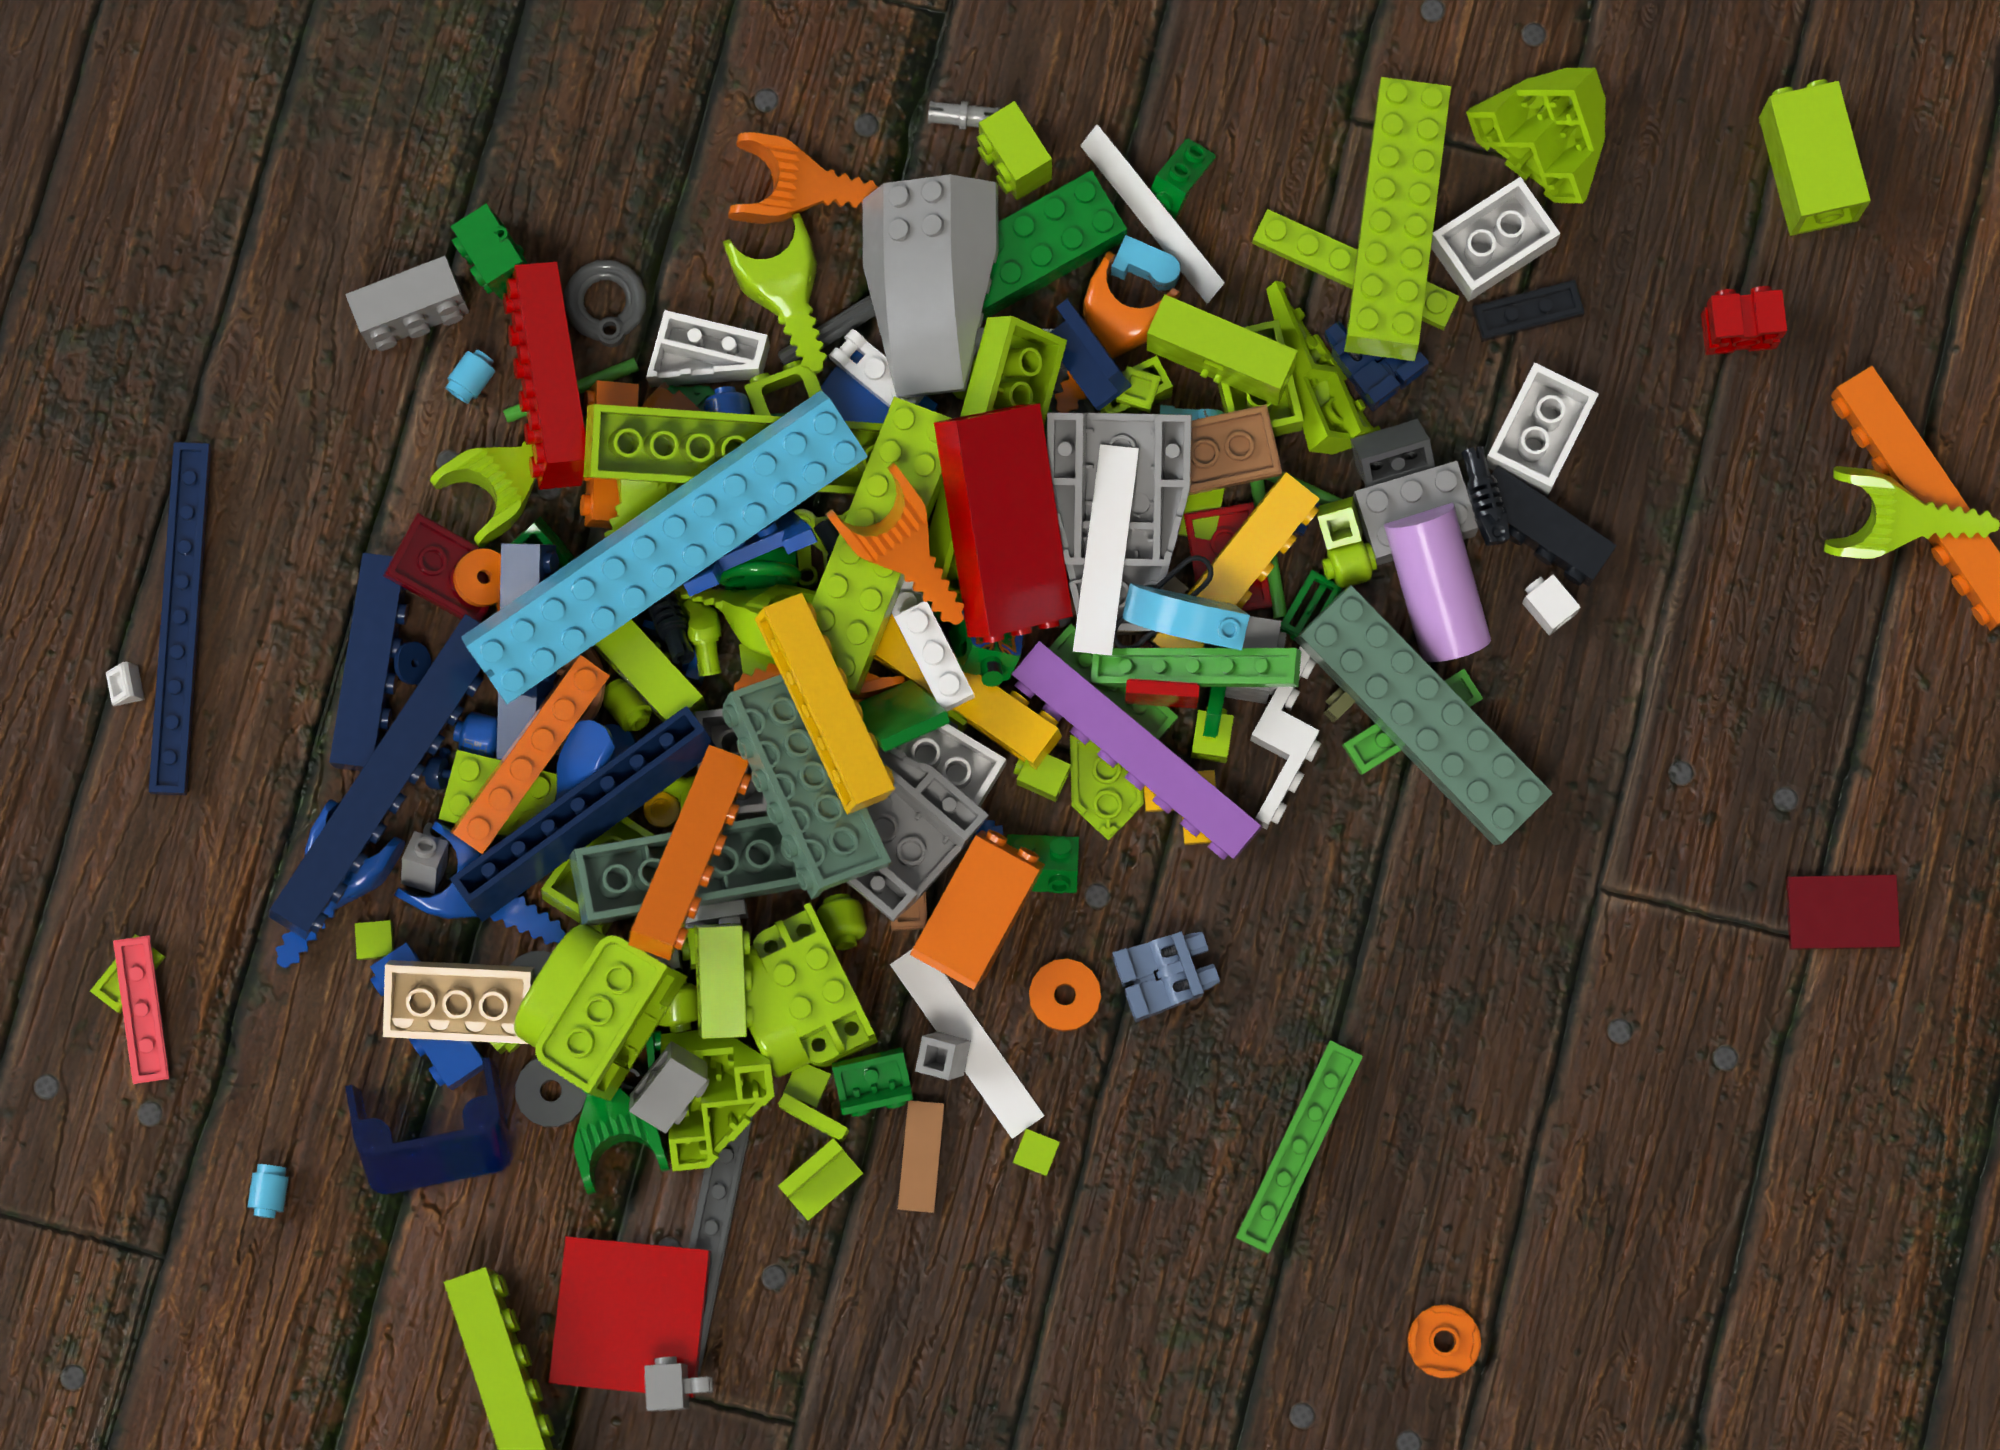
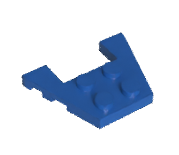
M790 510L683 583L689 597L718 585L722 573L730 568L781 546H784L787 554H790L816 543L818 539L812 527Z

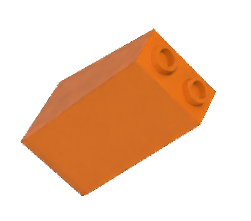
M990 829L987 832L981 830L975 835L910 953L916 959L973 990L987 977L1045 864L1038 861V854L1025 847H1020L1018 850L1006 843L1008 839L1005 836Z

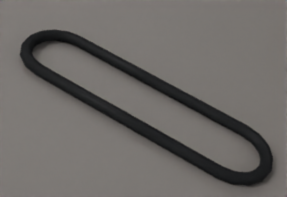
M1190 556L1183 560L1153 588L1160 589L1188 563L1197 560L1203 562L1208 568L1207 579L1190 594L1191 596H1197L1212 581L1214 574L1213 566L1203 556ZM1122 615L1116 621L1114 644L1120 649L1139 648L1157 631L1150 630L1134 645H1123L1119 642L1116 634L1118 627L1125 621Z

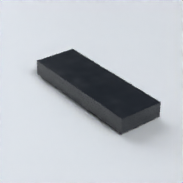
M1575 280L1472 307L1481 342L1582 317L1585 313Z

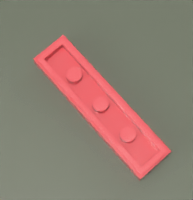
M148 935L113 940L133 1084L170 1079L151 937Z

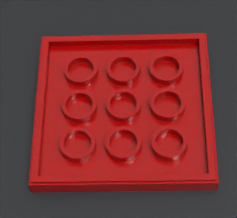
M565 1237L549 1384L646 1393L645 1366L655 1365V1358L677 1357V1363L688 1365V1378H696L698 1375L711 1251ZM689 1394V1398H695V1394Z

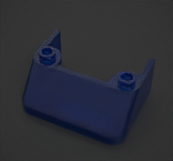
M489 1057L482 1059L488 1095L475 1097L467 1102L462 1114L463 1130L393 1143L391 1130L384 1121L377 1118L366 1119L361 1089L354 1085L345 1086L354 1141L368 1183L374 1191L383 1195H391L496 1174L509 1167L513 1158L498 1068L495 1061Z

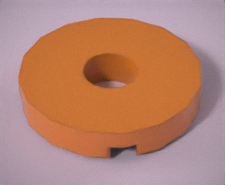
M1071 959L1053 960L1042 966L1032 978L1029 989L1031 1009L1037 1019L1050 1029L1061 1032L1077 1030L1089 1023L1097 1013L1101 1000L1100 984L1093 971L1083 963ZM1067 985L1073 988L1076 994L1075 1000L1069 1005L1059 1004L1054 997L1058 987Z
M1436 1305L1421 1312L1411 1323L1407 1336L1408 1352L1414 1364L1425 1374L1437 1378H1454L1468 1371L1477 1360L1481 1348L1480 1331L1474 1320L1463 1309L1451 1305ZM1440 1331H1447L1454 1338V1346L1449 1352H1441L1434 1345V1337Z

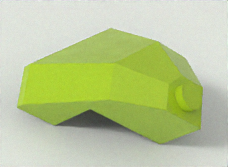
M1564 68L1528 78L1466 111L1476 142L1487 151L1492 147L1507 159L1505 165L1525 181L1530 177L1545 189L1543 195L1552 202L1584 203L1587 200L1605 141L1606 98L1596 68Z
M698 1030L661 1034V1053L673 1041L708 1063L709 1084L701 1097H694L688 1104V1111L684 1119L678 1125L674 1123L669 1129L668 1140L672 1171L709 1168L719 1158V1153L730 1141L733 1142L748 1126L753 1115L762 1106H766L774 1097L771 1061L735 1037L702 1039L698 1035Z

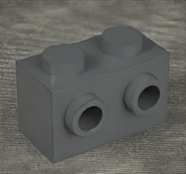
M1418 419L1350 439L1356 469L1366 487L1435 467L1430 439Z

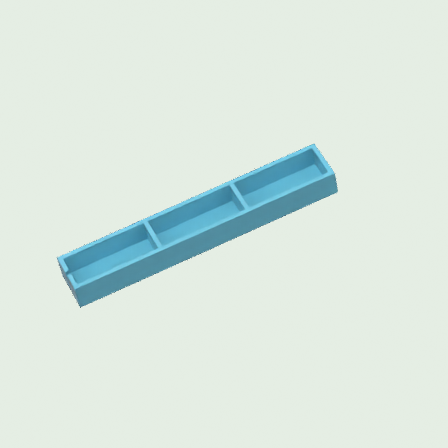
M820 390L461 636L484 673L486 672L489 680L506 704H509L868 456L830 398Z

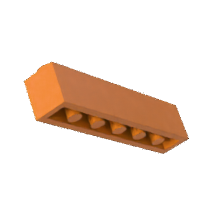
M582 655L574 658L450 832L477 852L483 854L610 675Z
M708 746L631 929L629 946L669 961L675 949L682 950L689 932L688 929L684 928L688 917L695 919L702 898L697 897L698 891L701 886L708 887L715 867L710 866L713 855L720 857L727 840V836L722 834L726 824L733 826L740 808V805L735 804L738 794L745 796L751 783L752 775L747 773L748 760H744L739 755L715 746Z

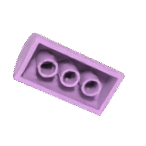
M1449 503L1384 524L1421 658L1427 662L1448 661L1470 655L1486 647L1491 642V637L1454 504Z

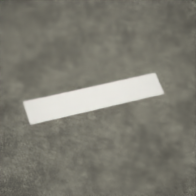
M1096 124L1081 144V148L1162 249L1178 260L1180 271L1208 304L1225 282L1098 124Z
M1100 444L1073 645L1074 652L1112 656L1139 448Z
M911 949L891 963L890 966L937 1032L971 1040L965 1073L1013 1139L1043 1118L1044 1114L946 975L911 956Z

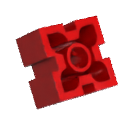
M1759 286L1750 289V295H1740V293H1736L1735 289H1724L1715 292V295L1709 298L1707 307L1701 313L1705 354L1734 353L1737 350H1748L1749 352L1776 349L1780 343V338H1783L1787 332L1782 289L1772 290L1771 286Z

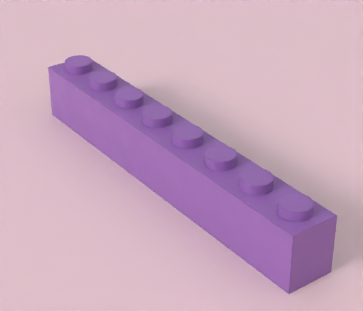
M1040 641L1012 673L1018 679L1014 685L1030 699L1035 694L1046 703L1042 707L1046 713L1058 722L1062 717L1073 725L1069 731L1085 745L1089 740L1101 748L1097 753L1101 759L1112 768L1119 763L1128 771L1124 778L1140 791L1145 786L1156 794L1152 801L1169 814L1172 809L1184 818L1180 824L1191 834L1197 837L1201 832L1212 842L1207 847L1221 859L1225 860L1229 855L1236 860L1263 827Z

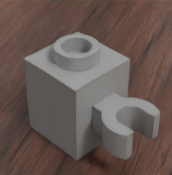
M427 823L423 833L414 831L402 857L401 884L435 894L447 868L448 846L450 842L443 835L440 837L432 836L431 827L433 824Z
M677 1357L655 1358V1365L645 1366L647 1411L690 1409L689 1394L712 1393L713 1377L688 1378V1365L677 1363Z

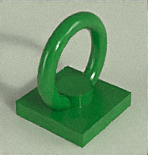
M784 547L774 549L724 571L720 584L725 586V590H751L772 587L774 585L797 586L802 576L801 571L797 568V551L787 554Z

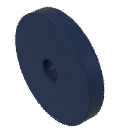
M406 642L396 651L394 657L395 672L402 682L409 685L419 684L431 667V657L427 648L421 643Z

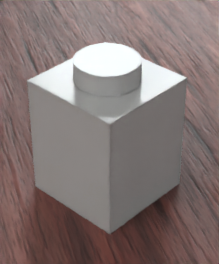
M941 1032L922 1036L915 1071L945 1080L964 1076L971 1040Z

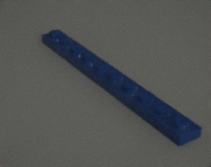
M174 442L149 778L150 794L187 795L212 449L209 443Z

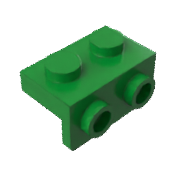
M1007 834V844L1018 850L1020 847H1025L1039 855L1038 861L1045 864L1032 889L1033 892H1053L1057 894L1077 892L1079 837Z
M902 1047L831 1063L842 1115L862 1116L868 1114L874 1108L883 1106L890 1109L898 1108L905 1105L907 1101L913 1100Z

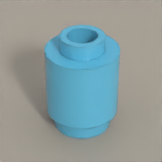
M476 350L474 354L466 351L447 378L449 383L445 387L446 390L459 400L469 404L472 398L477 399L496 372L491 367L494 361L480 350Z
M257 1164V1171L252 1173L247 1204L248 1208L254 1209L253 1216L275 1219L276 1212H284L289 1177H285L287 1168Z

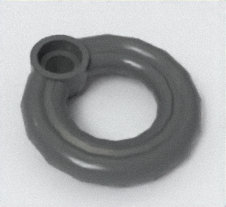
M596 260L582 266L570 277L564 291L566 316L569 323L581 335L600 341L606 347H617L624 341L625 336L640 323L646 309V290L641 278L629 266L615 260ZM601 280H610L617 283L623 289L626 296V304L623 311L617 317H606L602 320L593 318L587 312L584 305V296L591 285ZM607 326H615L617 328L616 332L613 335H606L604 330Z

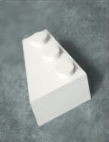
M664 310L646 376L649 386L659 387L664 382L667 385L676 386L750 380L764 371L770 349L768 335Z

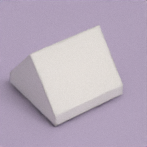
M122 662L106 672L113 706L145 700L138 665Z

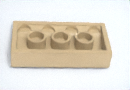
M389 960L385 964L383 1037L528 1044L516 1036L514 1021L525 995L534 982L535 967Z

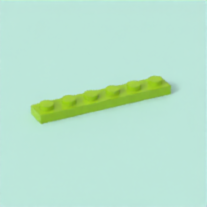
M1269 209L1266 210L1252 239V244L1352 289L1357 249ZM1427 282L1422 321L1444 331L1459 296Z

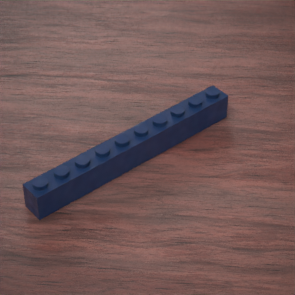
M466 614L464 615L271 906L269 918L305 940L311 931L318 934L328 918L324 911L331 901L337 904L348 888V885L343 882L351 871L357 874L368 857L363 852L370 841L377 844L384 834L387 825L383 821L389 812L397 814L407 798L406 795L402 794L409 782L416 785L426 769L422 762L428 753L435 756L445 740L441 733L447 724L454 727L465 708L460 706L466 695L473 698L484 679L479 676L483 670L461 638V636L479 625L478 621Z

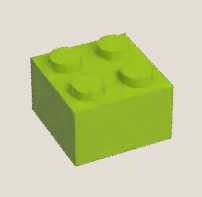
M1015 101L978 123L979 136L976 138L980 146L977 147V150L987 166L993 164L998 172L996 180L1005 194L1011 192L1017 201L1052 180V158Z

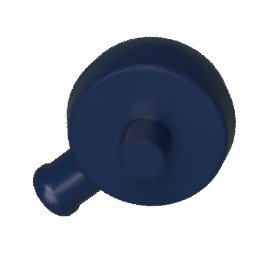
M440 748L438 756L431 757L427 761L426 769L422 776H425L428 788L440 790L447 786L451 774L448 761L451 754L449 749Z

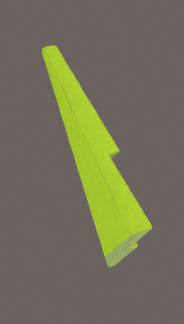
M1275 281L1266 291L1274 320L1279 319L1285 345L1298 350L1292 375L1304 419L1303 431L1309 452L1333 455L1351 449L1350 439L1379 431L1381 428L1379 426L1374 428L1371 426L1363 414L1366 408L1365 404L1361 399L1357 401L1353 399L1345 384L1347 377L1331 356L1319 335L1312 336L1302 322V319L1305 317L1300 307L1294 309L1288 301L1284 292L1286 288L1284 282Z

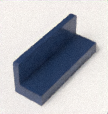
M1066 299L1056 307L1065 321L1050 333L1067 340L1062 363L1096 410H1101L1129 389L1132 384L1081 314Z

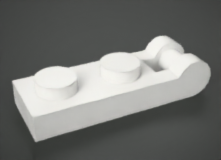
M851 329L844 337L846 341L840 348L835 347L828 356L837 366L890 408L896 393L887 358L868 343L861 334ZM856 350L864 355L857 364L850 359ZM925 396L900 399L918 405Z

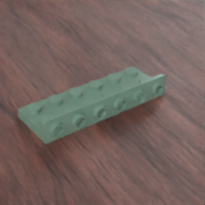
M778 675L730 692L723 703L722 714L724 721L728 727H733L738 738V751L744 760H748L753 771V784L758 792L763 793L767 802L768 817L771 823L777 825L780 830L783 850L787 857H792L796 865V876L800 887L804 891L807 890L810 898L814 899L819 897L823 890L888 867L891 859L867 808L848 815L846 814L782 676Z

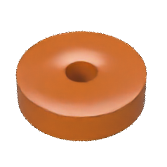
M481 548L467 553L459 560L454 570L453 582L457 593L465 602L477 607H488L500 601L501 554L491 549ZM479 572H484L488 575L487 584L479 582L477 578Z

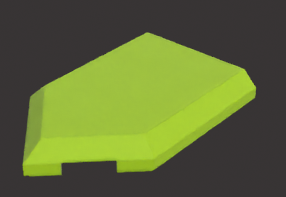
M1070 735L1072 807L1109 841L1144 805L1143 789L1140 791L1124 778L1128 771L1119 763L1112 768L1097 755L1101 748L1091 740L1085 745L1074 735Z

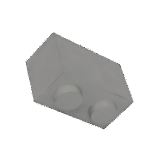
M671 1041L630 1093L629 1112L666 1134L674 1123L678 1125L684 1119L688 1111V1104L694 1097H701L709 1084L708 1063Z

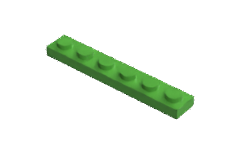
M1113 648L1112 656L1093 654L1090 683L1094 686H1126L1128 679L1198 683L1199 687H1299L1302 651L1297 648H1242V651L1232 648Z
M1331 1040L1329 1041L1235 1237L1236 1239L1269 1254L1362 1060V1055Z

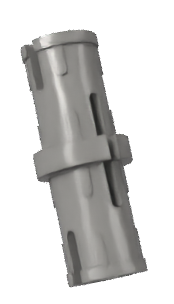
M930 101L928 124L958 125L959 129L966 130L967 126L979 127L978 123L999 111L1000 107L971 106L967 101H962L961 104Z

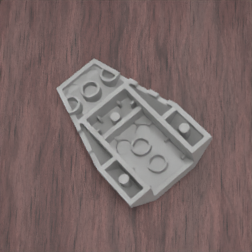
M949 174L883 183L863 199V269L896 397L898 398L960 392L967 389L977 346L974 342L977 330L982 325L984 316L982 308L985 295L989 294L992 282L990 279L992 265L996 263L999 252L998 184L996 182Z
M1047 413V451L1064 561L1069 576V585L1076 615H1078L1100 444L1139 448L1117 613L1118 620L1123 615L1130 583L1155 587L1167 576L1191 488L1192 415ZM1126 620L1117 629L1150 631V629L1137 626Z
M879 747L878 754L883 764L887 765L893 774L895 790L885 800L866 808L891 859V863L888 867L850 880L847 883L891 921H895L915 904L961 853L989 815L935 768L924 762L919 763L907 757L906 753L896 748L883 751Z

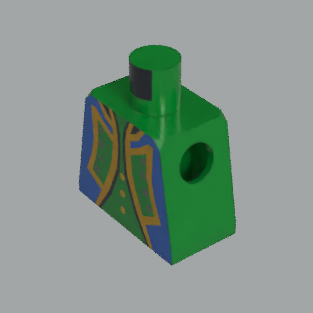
M965 618L957 625L951 624L948 635L957 662L963 672L981 675L983 684L989 687L998 686L1002 681L1010 679L1020 659L1023 635L1011 636V632L1004 634L1005 639L1002 641L983 643L982 637H967Z

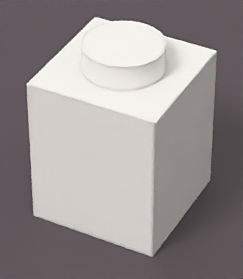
M1554 574L1547 580L1539 577L1525 589L1528 595L1522 602L1549 636L1573 618L1581 608Z

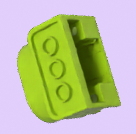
M811 903L803 905L804 911L784 921L781 919L775 922V925L760 932L754 939L753 945L750 946V954H743L744 969L751 970V991H745V1006H752L753 1027L749 1028L761 1054L771 1061L772 1075L777 1078L808 1063L818 1068L829 1067L832 1065L831 1063L841 1061L878 1042Z
M581 924L570 930L549 956L517 1011L514 1021V1032L517 1037L535 1048V1054L544 1066L588 1094L611 1101L688 976L668 966L650 953L629 946V941L623 938L606 936L590 925Z

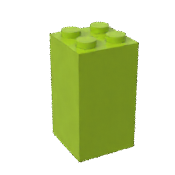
M1821 79L1807 84V88L1793 90V87H1784L1775 90L1769 96L1759 116L1790 236L1856 222L1860 219L1871 201L1839 81L1828 83L1826 79Z

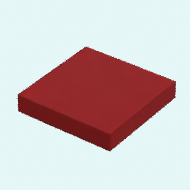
M1128 679L1126 682L1125 704L1197 709L1199 698L1198 683Z

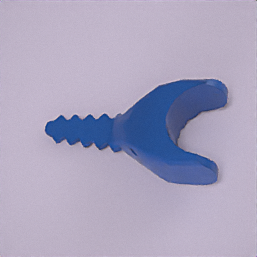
M583 720L576 723L570 731L558 758L556 768V800L635 744L636 739L631 731H624L620 725L616 724L602 725L592 720Z
M330 799L325 804L312 826L305 848V855L338 807L339 803L335 800ZM397 836L394 837L378 854L367 858L357 874L352 871L343 882L348 885L344 895L337 904L331 901L324 911L328 918L335 917L336 909L358 899L383 884L403 852L404 840ZM324 923L321 929L326 928V923ZM292 931L283 934L284 945L275 948L278 954L277 964L282 968H288L291 964L300 963V953L309 951L308 941H316L317 934L311 931L306 940Z
M435 820L431 828L443 835L456 851L458 860L457 873L482 855L450 832L452 828ZM453 883L442 892L434 895L423 896L400 887L397 888L394 894L397 898L419 910L444 919L478 917ZM524 896L513 899L490 916L494 922L503 919L506 928L516 925L519 933L529 930L532 939L542 936L546 945L552 942L559 943L566 935L564 930L561 929L560 920L550 921L548 912H537L536 904L527 906Z

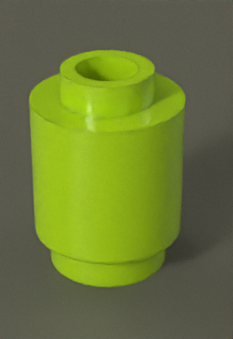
M617 679L605 687L603 706L624 731H638L648 724L652 708L631 683L625 682L623 679Z

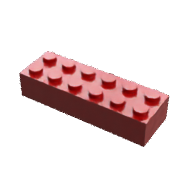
M557 262L515 265L512 278L507 279V293H503V307L505 314H511L512 325L508 326V338L510 346H516L518 357L513 360L515 378L521 379L523 388L522 391H519V406L521 412L527 413L528 423L524 424L526 445H532L533 456L529 458L530 474L532 478H537L539 490L581 486L584 475L586 433Z

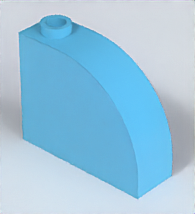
M1134 583L1129 584L1123 611V619L1137 626L1184 639L1241 651L1250 616L1231 603Z

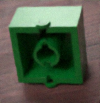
M486 203L451 225L452 230L456 234L452 242L460 255L465 257L469 265L472 266L474 264L470 271L478 284L483 286L488 295L494 292L503 300V293H507V279L512 278L514 266L528 263L523 256V248L514 242L500 218Z

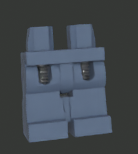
M1181 931L1135 947L1112 952V958L1122 987L1134 983L1133 986L1125 988V995L1135 1023L1203 997V991L1209 990L1220 983L1214 964L1195 970L1191 957L1209 951L1203 932L1183 936Z

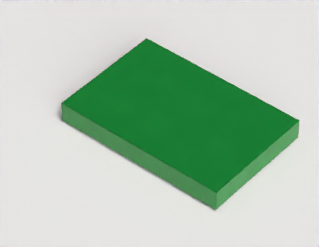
M908 680L859 702L868 733L871 732L875 736L878 746L883 751H889L950 722L947 711L912 680Z

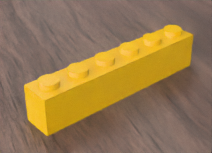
M1287 472L1282 473V476L1279 477L1211 563L1214 573L1212 581L1197 597L1231 603L1241 609L1252 596L1248 589L1254 581L1258 579L1262 582L1275 565L1270 561L1277 552L1280 551L1282 554H1285L1295 542L1297 537L1292 533L1300 523L1307 526L1317 514L1319 509L1315 507V504L1320 498ZM1208 568L1187 595H1190L1207 579ZM1156 632L1150 640L1158 648H1205V643Z
M803 593L763 607L755 621L846 814H851L885 800L895 790L893 774L890 768L883 764L878 754L879 746L875 736L871 732L868 733L861 706L856 700L852 699L848 691L847 677L843 669L837 667L832 657V646L828 637L821 634L816 623L817 615L814 607L810 602H806Z
M891 614L874 660L896 675L906 676L907 681L912 680L919 687L933 695ZM963 672L975 698L951 710L965 717L967 724L1023 762L1028 760L1030 766L1037 769L1062 737L1059 728L1056 727L1059 722L1043 710L1037 714L1028 708L1029 701L1019 693L1012 690L1008 694L999 688V685L995 687L986 686L982 682L981 675Z

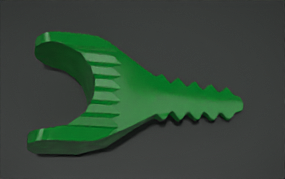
M619 1088L612 1100L608 1101L582 1090L587 1096L573 1146L581 1178L588 1195L597 1193L595 1170L600 1157L611 1146L620 1142H639L648 1146L655 1153L661 1171L671 1170L661 1134L657 1128L629 1112L630 1096Z

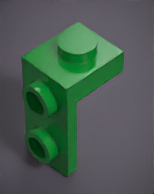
M1186 139L1158 172L1150 189L1174 220L1179 216L1190 190L1214 162L1216 157L1214 153L1191 139Z

